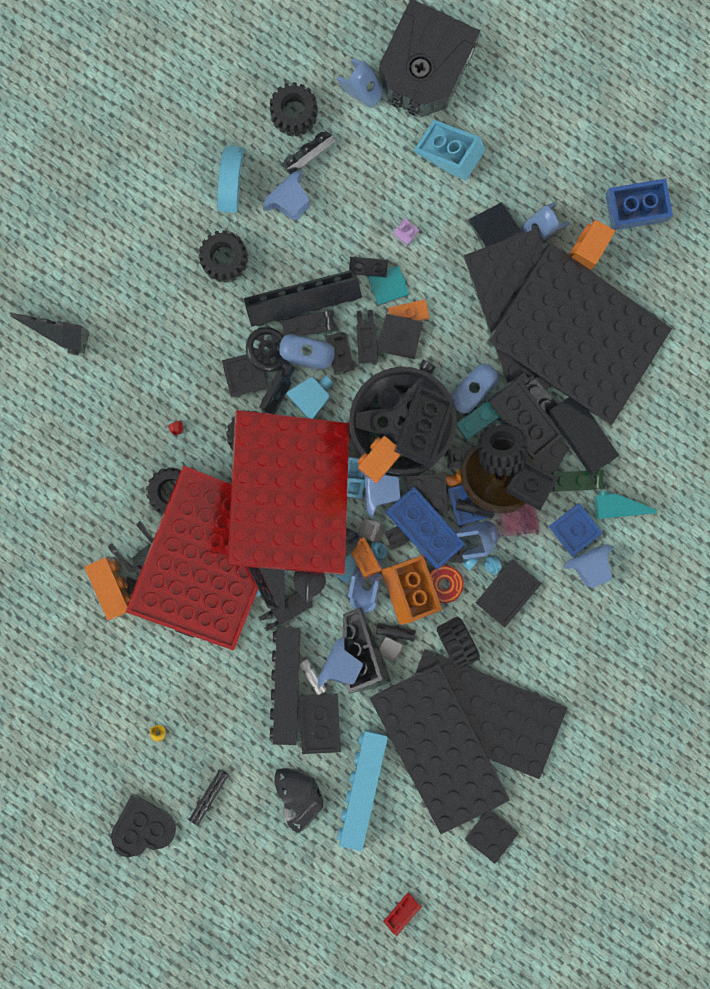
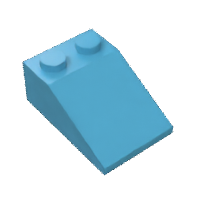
M437 120L432 121L414 149L415 153L449 174L463 180L468 179L486 150L480 137Z

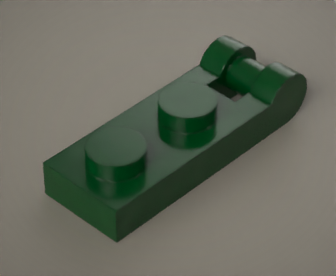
M598 470L591 476L587 471L551 473L558 477L552 492L605 489V483H603L604 470ZM592 476H595V484H591Z

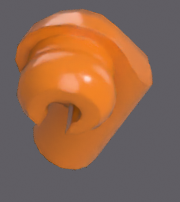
M458 470L457 473L451 476L446 474L448 486L455 487L462 484L461 470Z

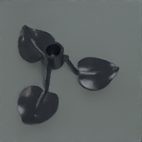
M347 527L345 557L352 553L359 542V534ZM295 571L293 582L298 595L304 602H308L324 589L326 577L324 573Z

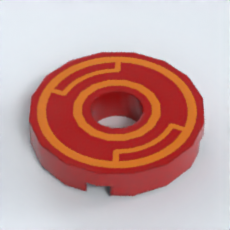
M442 565L438 570L434 568L429 572L440 603L453 602L461 595L464 581L457 569ZM442 579H448L450 582V586L446 590H442L439 587V582Z

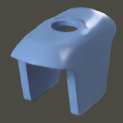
M353 58L351 63L355 70L350 80L339 76L337 81L346 93L366 106L372 107L382 98L383 87L377 75L366 61H359ZM371 81L374 83L373 88L367 91V85Z
M303 171L293 172L281 182L264 200L263 211L276 208L293 221H296L310 207L309 198L299 184Z
M553 202L543 206L522 225L520 230L522 233L533 230V223L538 224L540 228L538 234L541 243L559 234L570 224L568 221L559 224L555 213L552 211L557 206V203Z
M294 334L285 335L279 347L280 355L285 360L290 361L293 365L313 370L329 367L335 357L334 347L330 343ZM304 345L312 347L313 352L311 355L305 356L302 354L301 349Z
M485 363L478 365L452 391L450 395L453 401H455L454 405L457 411L469 413L496 386L499 376L493 367ZM473 382L480 385V391L475 394L469 391V385Z
M364 475L366 511L373 518L377 506L400 499L399 478L384 475L375 484Z
M490 521L461 527L456 533L457 537L479 534L483 543L481 546L466 549L462 555L463 559L486 557L495 549L498 542L497 528Z
M605 544L566 561L563 569L574 568L587 587L594 588L612 580L607 555L613 550L614 546Z
M377 560L381 569H383L381 562ZM356 566L352 574L348 593L352 608L357 609L361 607L363 612H371L375 609L382 578L381 572L367 578L372 581L373 586L370 590H365L362 587L364 578L358 566Z
M344 637L336 640L327 657L326 663L318 676L319 688L328 680L343 684H354L363 664L344 650Z

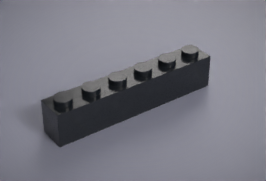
M352 269L244 298L251 327L272 321H280L291 316H299L310 311H318L329 306L334 307L344 302H353L362 298L356 271Z
M277 627L276 631H273V642L276 643V650H272V662H275V670L272 669L271 681H275V689H271V700L274 701V708L270 709V720H274L273 728H270L269 739H273V745L297 744L301 627Z

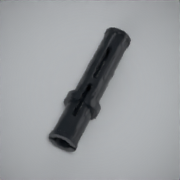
M221 769L218 770L201 800L197 801V806L188 819L191 823L199 826L206 812L210 811L212 802L229 777V774Z

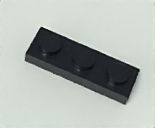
M320 132L310 143L302 145L298 152L287 156L281 166L288 174H292L336 142V140L329 132Z

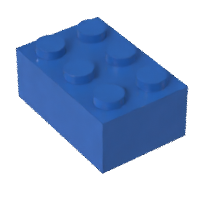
M666 178L612 187L605 193L610 224L613 230L668 222L673 216Z

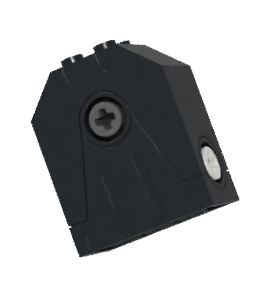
M410 0L379 67V78L390 104L395 108L400 109L402 107L408 110L407 112L415 117L418 115L424 117L448 108L476 49L481 30L416 0Z

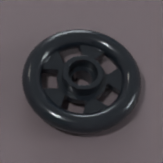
M261 327L249 335L246 341V354L253 366L262 371L273 372L279 370L284 362H287L280 355V351H277L275 345L281 343L284 337L282 333L271 327ZM264 335H271V341L264 340ZM255 340L260 342L258 349L253 347ZM264 347L269 349V353L264 350ZM258 354L265 359L263 362L257 359L256 356ZM276 356L278 361L272 364L270 359Z

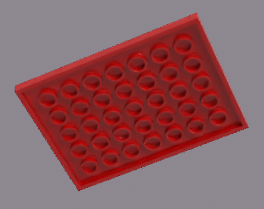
M236 410L227 565L345 574L349 423Z
M184 465L182 466L125 612L234 651L258 588L247 567L227 565L231 484Z

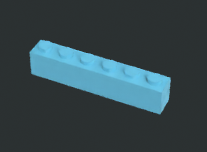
M365 729L364 734L360 733L358 745H361L360 753L356 752L354 764H357L356 771L351 772L349 782L353 783L351 791L347 790L345 802H348L347 810L343 809L341 817L344 825L343 829L339 828L337 840H340L339 846L358 851L363 850L388 735L385 733Z

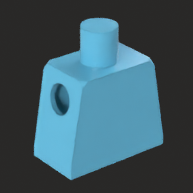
M327 376L319 382L310 377L286 394L307 418L315 419L330 400V395L326 390L334 383Z

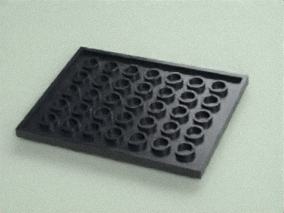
M548 243L487 342L607 424L612 425L672 328L554 244Z

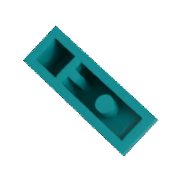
M601 491L598 496H594L596 519L657 513V510L618 494H610V491Z

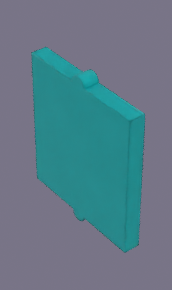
M399 265L387 269V278L368 276L372 288L371 293H374L378 306L409 295L405 284L406 278H403Z

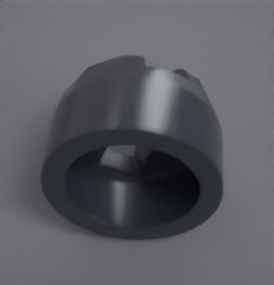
M424 359L419 366L420 370L426 371L429 374L436 368V366Z

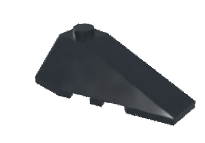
M11 313L10 317L68 350V354L76 356L79 353L85 354L89 331L83 326L63 321H57L56 324V322L45 318L39 321L32 316Z
M359 607L343 614L344 650L363 664L355 683H345L348 693L374 689L391 682L385 661L362 608Z

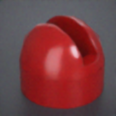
M182 420L167 425L170 433L173 435L182 434L184 430Z

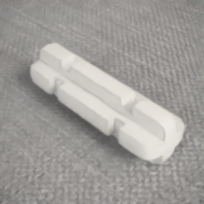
M308 659L302 661L299 664L302 671H305L304 674L311 685L315 687L316 693L318 695L323 694L327 690L325 685L323 684L319 688L318 674L314 668H311L312 665Z

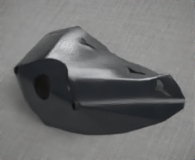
M289 768L277 769L274 784L279 797L284 802L286 822L293 831L300 833L307 828L323 809L322 793L315 778L299 770ZM280 774H282V775L285 777V778L282 779L281 782H280V779H281ZM290 810H291L292 812H294V815L292 816V818H291Z

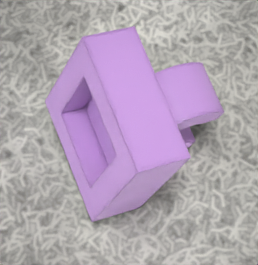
M404 219L395 229L393 235L408 246L419 233V229L407 219Z

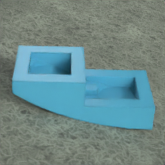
M348 456L347 497L362 499L365 480L363 479V473L358 470V460L360 458Z

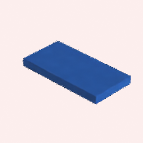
M415 487L409 490L385 512L436 570L465 545L464 541L457 537L455 531Z

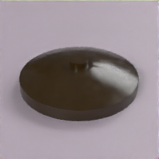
M478 445L470 450L462 464L460 476L465 493L476 505L494 513H511L527 505V503L505 492L516 473L511 472V475L507 476L506 474H502V476H498V473L491 474L490 470L486 471L484 466L480 464ZM500 448V449H497V450L504 451V450H508V449H507V448ZM528 455L527 461H529V462H531L532 464H534V462L532 461V459H531L530 456Z

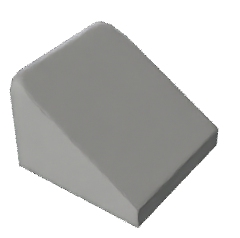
M364 518L358 534L371 541L380 542L386 525Z
M385 636L379 650L382 656L395 661L403 644Z

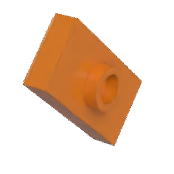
M425 299L388 308L389 314L418 321L429 319Z
M365 537L360 538L351 555L365 580L381 572L382 569Z

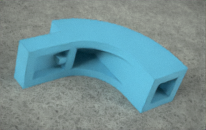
M226 146L225 151L222 153L218 183V211L237 213L240 175L245 154V148Z

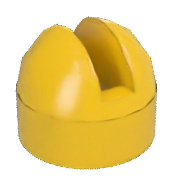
M162 725L153 726L150 729L151 739L158 742L164 740L166 736L165 728Z

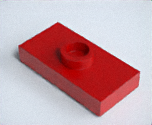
M408 892L383 922L394 935L398 936L422 908V905Z

